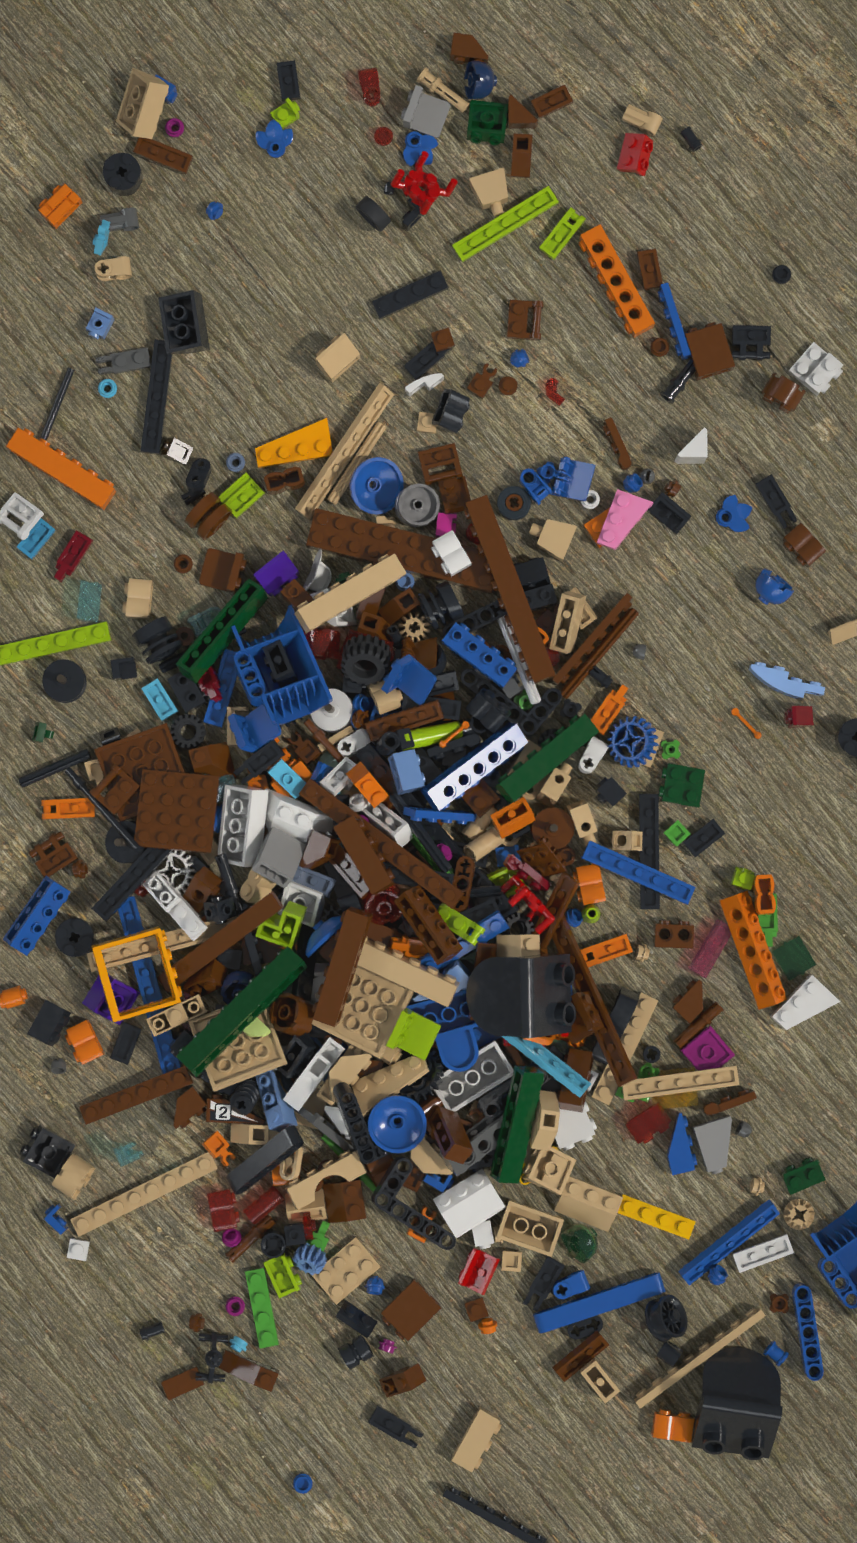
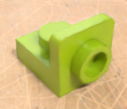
M289 98L285 99L286 103L270 113L271 117L281 125L282 129L300 118L299 106L295 101L291 102Z

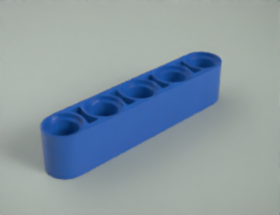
M798 1283L792 1289V1297L803 1370L810 1380L818 1381L822 1378L824 1370L812 1292L805 1284ZM801 1288L806 1289V1295L803 1298L797 1296V1292ZM802 1308H809V1315L807 1317L800 1316ZM807 1327H811L812 1334L808 1337H805L803 1335V1330ZM808 1347H815V1353L812 1356L806 1355ZM812 1366L818 1367L816 1375H809V1369Z

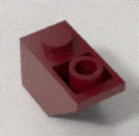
M791 706L788 708L787 712L784 713L785 724H788V728L812 727L814 725L812 706Z

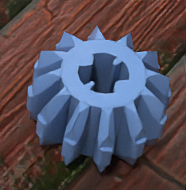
M301 1244L293 1255L294 1265L299 1267V1271H304L305 1274H319L325 1267L326 1253L321 1251V1248L315 1247V1244Z

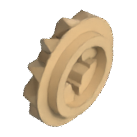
M794 1199L786 1205L784 1220L792 1229L803 1230L809 1228L812 1222H814L815 1212L808 1201ZM794 1208L799 1211L806 1210L803 1214L804 1221L799 1218L793 1219L796 1216Z

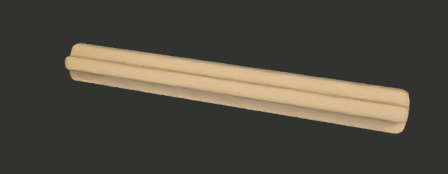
M376 423L329 495L328 501L334 505L338 503L350 484L354 470L360 463L366 460L385 431L386 426L384 424Z

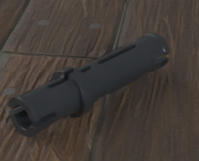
M227 854L216 855L214 858L216 859L226 889L225 895L233 897L235 910H241L244 906L239 895L240 888L236 885Z

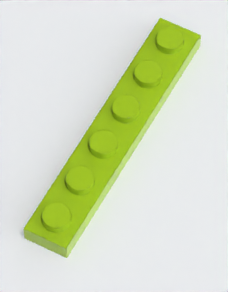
M547 186L454 243L452 247L461 262H464L557 205L559 201L550 187Z
M108 622L0 645V666L112 641Z

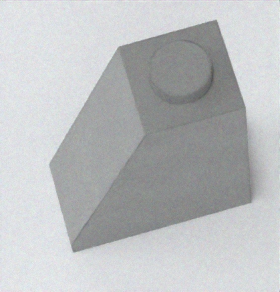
M729 1115L692 1127L705 1169L708 1173L711 1172L712 1175L723 1172L722 1168L727 1167L732 1123L731 1116Z

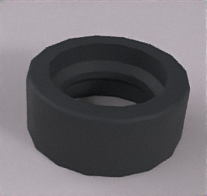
M365 196L355 206L360 215L379 232H382L391 222L385 211L368 196Z

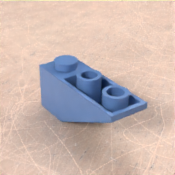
M270 1070L255 1076L269 1130L281 1132L289 1126H297L294 1108L283 1100L286 1093L274 1071Z

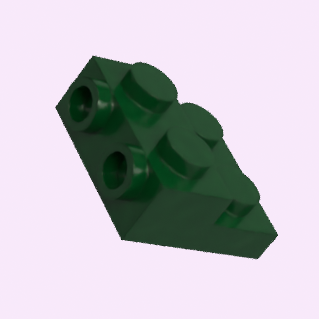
M471 100L466 140H470L474 144H478L481 141L489 142L494 146L504 143L508 104Z
M668 763L667 767H663L661 778H664V786H660L659 797H662L661 802L700 808L705 770Z

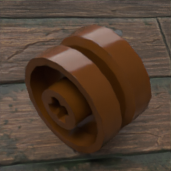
M214 492L209 493L200 500L184 520L191 529L198 527L197 535L204 541L215 534L233 512L226 504L219 505L220 498Z

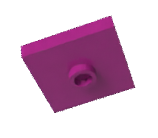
M710 1025L681 1049L682 1053L697 1070L721 1068L735 1056Z

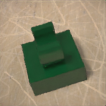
M36 722L32 741L43 743L44 738L53 739L54 731L46 730V723Z

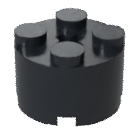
M117 153L105 160L103 177L109 190L120 196L134 194L143 181V174L138 161L129 153ZM122 172L125 173L124 177H121Z
M857 718L843 723L835 735V743L838 750L849 758H857L856 740H852L855 734L857 736Z
M79 918L65 920L56 930V945L67 956H84L91 952V946L95 945L96 931L86 920ZM73 933L80 935L78 938L79 942L72 941Z

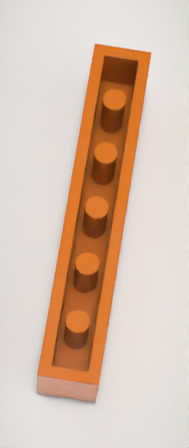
M17 428L6 445L8 450L102 510H105L116 493L112 482L107 479L102 481L97 478L98 474L93 470L88 469L86 471L81 468L82 464L74 458L70 461L60 449L56 448V450H53L49 447L50 443L40 438V440L34 438V433L30 430Z

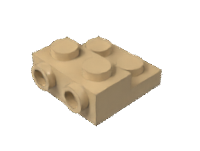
M553 1147L549 1151L531 1149L530 1155L532 1158L530 1163L527 1162L523 1167V1179L538 1187H543L557 1195H561L576 1159Z

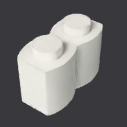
M453 530L432 541L433 547L431 549L435 557L440 556L443 561L440 565L445 574L449 573L452 577L471 566V561Z

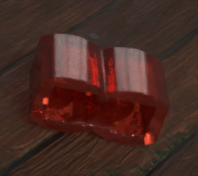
M657 1102L629 1120L625 1126L638 1144L641 1142L646 1144L654 1138L652 1135L659 1131L661 1134L669 1129L668 1124H670L671 1119L660 1103Z
M231 1188L208 1192L207 1197L214 1232L237 1228V1223H240L239 1211L234 1209V1204L237 1203L234 1192H231Z

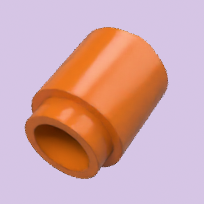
M19 985L3 990L0 993L1 1008L10 1009L25 1004V1000L28 999L26 989L21 988Z

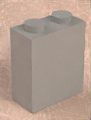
M272 827L263 840L251 870L286 888L294 878L306 845L283 831Z

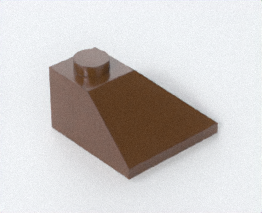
M227 742L188 750L195 774L219 776V784L237 779V776L233 773L235 769Z

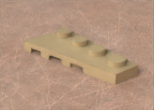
M413 1055L358 1079L352 1088L363 1117L368 1116L369 1112L380 1100L388 1096L397 1095L403 1087L411 1085L428 1073L429 1068L426 1060Z

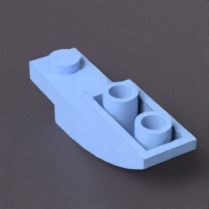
M755 662V664L749 666V671L757 679L783 695L799 700L804 698V693L817 696L824 695L825 687H822L819 682L810 681L809 684L803 683L802 679L791 677L788 680L789 672L785 671L784 667L774 666L773 668H768L765 663Z

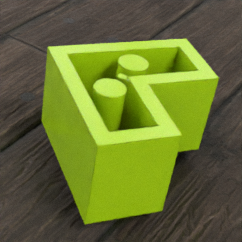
M289 901L282 912V916L275 914L258 926L256 937L285 948L288 946L292 949L298 940L307 907Z

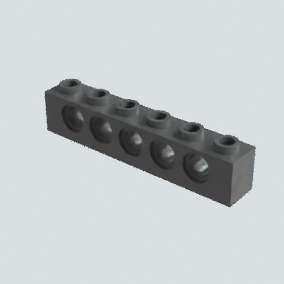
M504 1112L494 1119L485 1117L466 1131L473 1151L464 1164L445 1159L442 1152H439L451 1172L459 1176L473 1164L480 1161L490 1151L496 1149Z

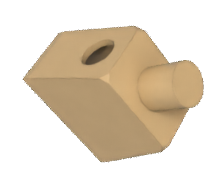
M504 167L469 178V185L482 210L491 208L494 217L502 215L504 213L502 204L508 202Z
M547 519L544 527L533 523L529 534L539 538L536 544L538 548L563 562L577 526Z
M565 762L561 764L559 769L555 768L536 799L546 806L553 808L571 779L569 773L573 768Z
M583 799L567 805L566 808L573 820L577 836L579 838L583 837L586 846L589 841L596 843L593 833L597 832V828L588 803ZM586 822L587 826L582 828V824Z

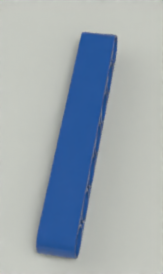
M660 1272L536 1312L533 1314L538 1332L541 1334L662 1294L666 1290Z

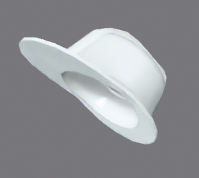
M319 549L310 574L303 586L306 591L308 589L317 592L325 590L331 581L330 568L321 561L322 549Z

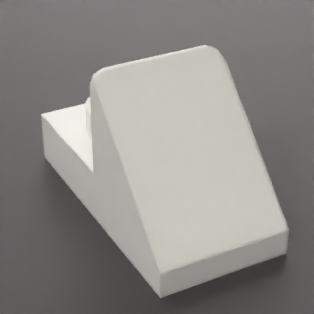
M345 757L320 781V786L333 796H336L343 788L349 791L353 782L346 773L357 764Z

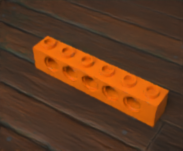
M601 224L581 234L580 241L578 242L583 252H587L591 268L597 270L598 281L601 285H605L608 299L614 301L616 305L615 311L619 318L622 317L626 323L624 327L627 333L632 334L633 338L652 329L655 322ZM598 245L602 248V251L596 253L592 247ZM603 262H609L612 267L610 269H604L601 266V264ZM613 278H617L620 280L621 284L618 286H614L611 284L610 280ZM627 295L630 300L622 302L619 297ZM635 311L639 317L632 319L629 316V312Z
M748 890L719 900L758 1009L760 1010L786 1001L785 990L782 987L778 971L773 962L772 954L769 951Z

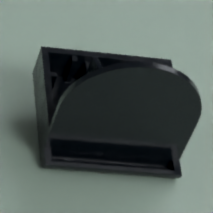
M549 953L523 957H492L479 963L469 977L466 990L467 1005L473 1020L482 1030L495 1036L536 1038L572 1032V1025L576 1018V1009L571 1003V985L575 980V970L573 965L570 964V954Z
M729 1347L719 1350L707 1360L703 1370L702 1394L694 1420L693 1448L703 1449L706 1453L712 1455L727 1452L741 1454L748 1460L769 1459L781 1421L783 1408L781 1406L780 1376L776 1367L769 1359L748 1348Z

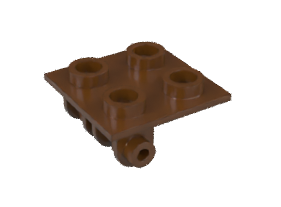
M405 637L401 642V658L410 654L426 669L435 668L438 638L434 637L414 643L410 637Z
M544 836L538 840V845L516 851L523 861L542 877L567 872L565 868L566 861L560 856L558 851H555L556 848L552 846L549 839Z

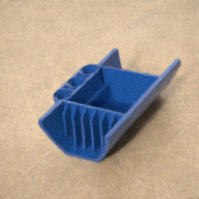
M292 605L288 606L284 619L274 633L262 636V638L257 640L254 639L250 643L238 634L235 625L231 626L240 651L234 655V664L241 684L251 705L258 707L264 704L273 725H283L299 719L333 701L301 625L294 614ZM279 639L287 651L298 681L280 688L277 682L273 683L269 674L272 670L264 662L263 657L265 653L262 648ZM242 660L247 661L245 664H240L239 662ZM250 676L254 677V679L247 680L246 678ZM254 693H260V694H261L260 696H257V697H256V696H253Z
M857 1202L821 1231L809 1234L824 1256L818 1261L820 1273L839 1301L848 1308L857 1307ZM827 1261H830L832 1263V1269L826 1272L824 1270V1264ZM841 1277L843 1279V1285L837 1288L835 1286V1281L837 1278ZM849 1294L854 1295V1302L851 1304L846 1302V1297Z

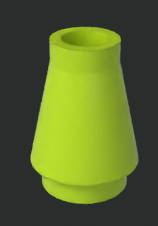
M589 904L582 909L581 914L585 922L595 923L599 920L600 910L596 905ZM590 910L595 912L594 917L588 915Z

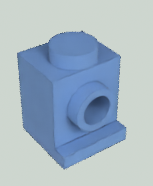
M95 307L94 313L86 326V330L89 332L88 335L97 340L99 338L104 340L114 322L113 316ZM97 321L102 322L100 327L95 326Z

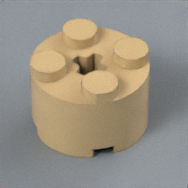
M72 1154L61 1168L62 1170L59 1175L57 1174L52 1186L73 1200H76L81 1193L82 1187H86L91 1180V1176L96 1168L78 1155Z

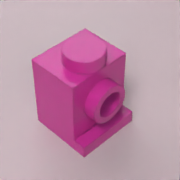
M438 513L436 538L443 536L451 530L455 534L456 523L452 522L457 520V514Z

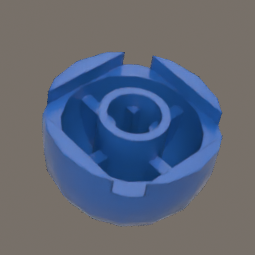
M764 568L757 577L755 584L756 591L760 595L759 600L766 605L769 602L774 605L786 602L794 593V590H791V585L778 575H770L772 571Z

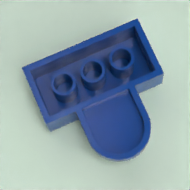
M462 989L455 993L448 1007L431 999L411 1003L407 1006L408 1009L441 1025L435 1039L440 1059L448 1069L456 1072L470 1069L476 1063L479 1055L473 1028L478 1027L474 1020L469 1019L466 999L467 989Z

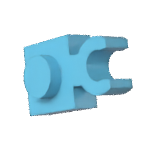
M102 220V225H99L98 234L93 239V245H95L94 254L101 256L108 244L109 221Z

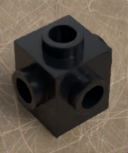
M216 895L210 897L211 900L203 903L208 922L223 924L227 922L226 919L237 916L233 897Z

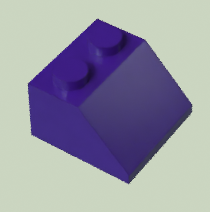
M282 551L253 575L268 596L271 597L272 595L277 596L280 594V591L283 589L282 587L293 579L297 580L299 571L287 554Z
M108 973L118 1012L131 1009L140 992ZM98 976L82 1004L93 1012L112 1021L100 976ZM120 1020V1021H117V1022H114V1023H116V1024H118V1025H121V1023L123 1022V1020Z

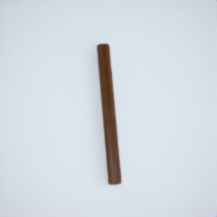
M634 608L629 609L560 691L563 698L568 699L593 667L597 665L639 615L637 610Z

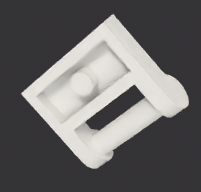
M14 492L0 509V524L3 523L17 533L20 539L25 540L29 536L30 530L44 513ZM11 513L24 522V525L22 527L18 526L7 518V515Z

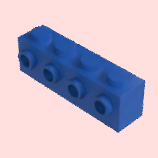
M455 622L443 638L442 643L503 689L517 671L516 663L508 657L506 659L501 657V652L495 647L491 646L489 648L485 645V640L479 635L473 636L469 633L470 629L463 623L459 625Z
M46 875L3 940L27 956L35 948L36 942L45 933L51 920L56 917L59 908L67 901L70 891Z

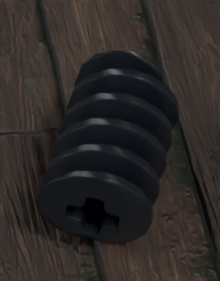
M255 1076L242 1081L230 1099L231 1108L239 1115L251 1113L260 1097Z

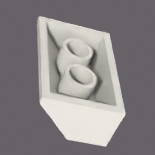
M483 1169L433 1199L456 1238L506 1208Z

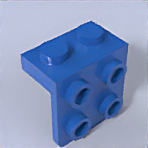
M408 654L401 659H396L392 663V670L384 678L385 683L381 689L388 694L398 687L414 702L422 705L437 678Z
M264 704L245 717L234 713L228 717L230 729L237 740V746L247 752L256 753L281 734L280 726L271 723Z

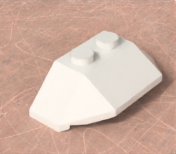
M268 788L265 789L269 790L265 819L268 831L275 827L289 836L298 839L306 846L313 830L324 833L329 831L332 833L334 827L333 820L318 808Z

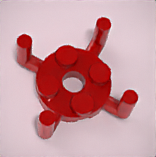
M426 151L421 153L415 163V170H411L404 181H401L405 172L402 169H398L391 182L393 188L402 189L405 196L407 197L408 195L412 199L411 202L419 205L422 215L427 214L438 196L449 197L458 183L455 178H452L446 189L439 187L437 177L434 174L423 172L422 167L429 156Z
M513 875L501 886L502 892L505 894L515 885L517 887L515 890L516 894L508 900L509 904L514 907L523 899L532 909L526 915L530 918L529 921H532L537 915L545 917L534 929L540 935L554 922L555 917L520 878Z

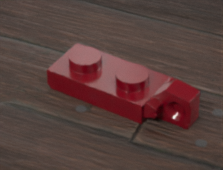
M76 530L57 560L55 568L58 571L54 576L57 581L62 583L66 575L71 576L93 543L91 538Z
M212 664L200 678L198 684L201 691L205 695H209L210 700H214L217 703L222 699L221 692L219 691L221 684Z
M513 854L507 855L503 865L508 870L516 872V876L530 884L529 887L535 891L549 890L550 882L526 862H521Z

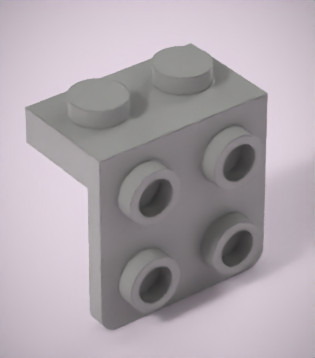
M416 85L414 91L410 90L407 98V101H409L408 108L404 107L401 114L403 127L439 138L450 110V103L424 94L423 87Z

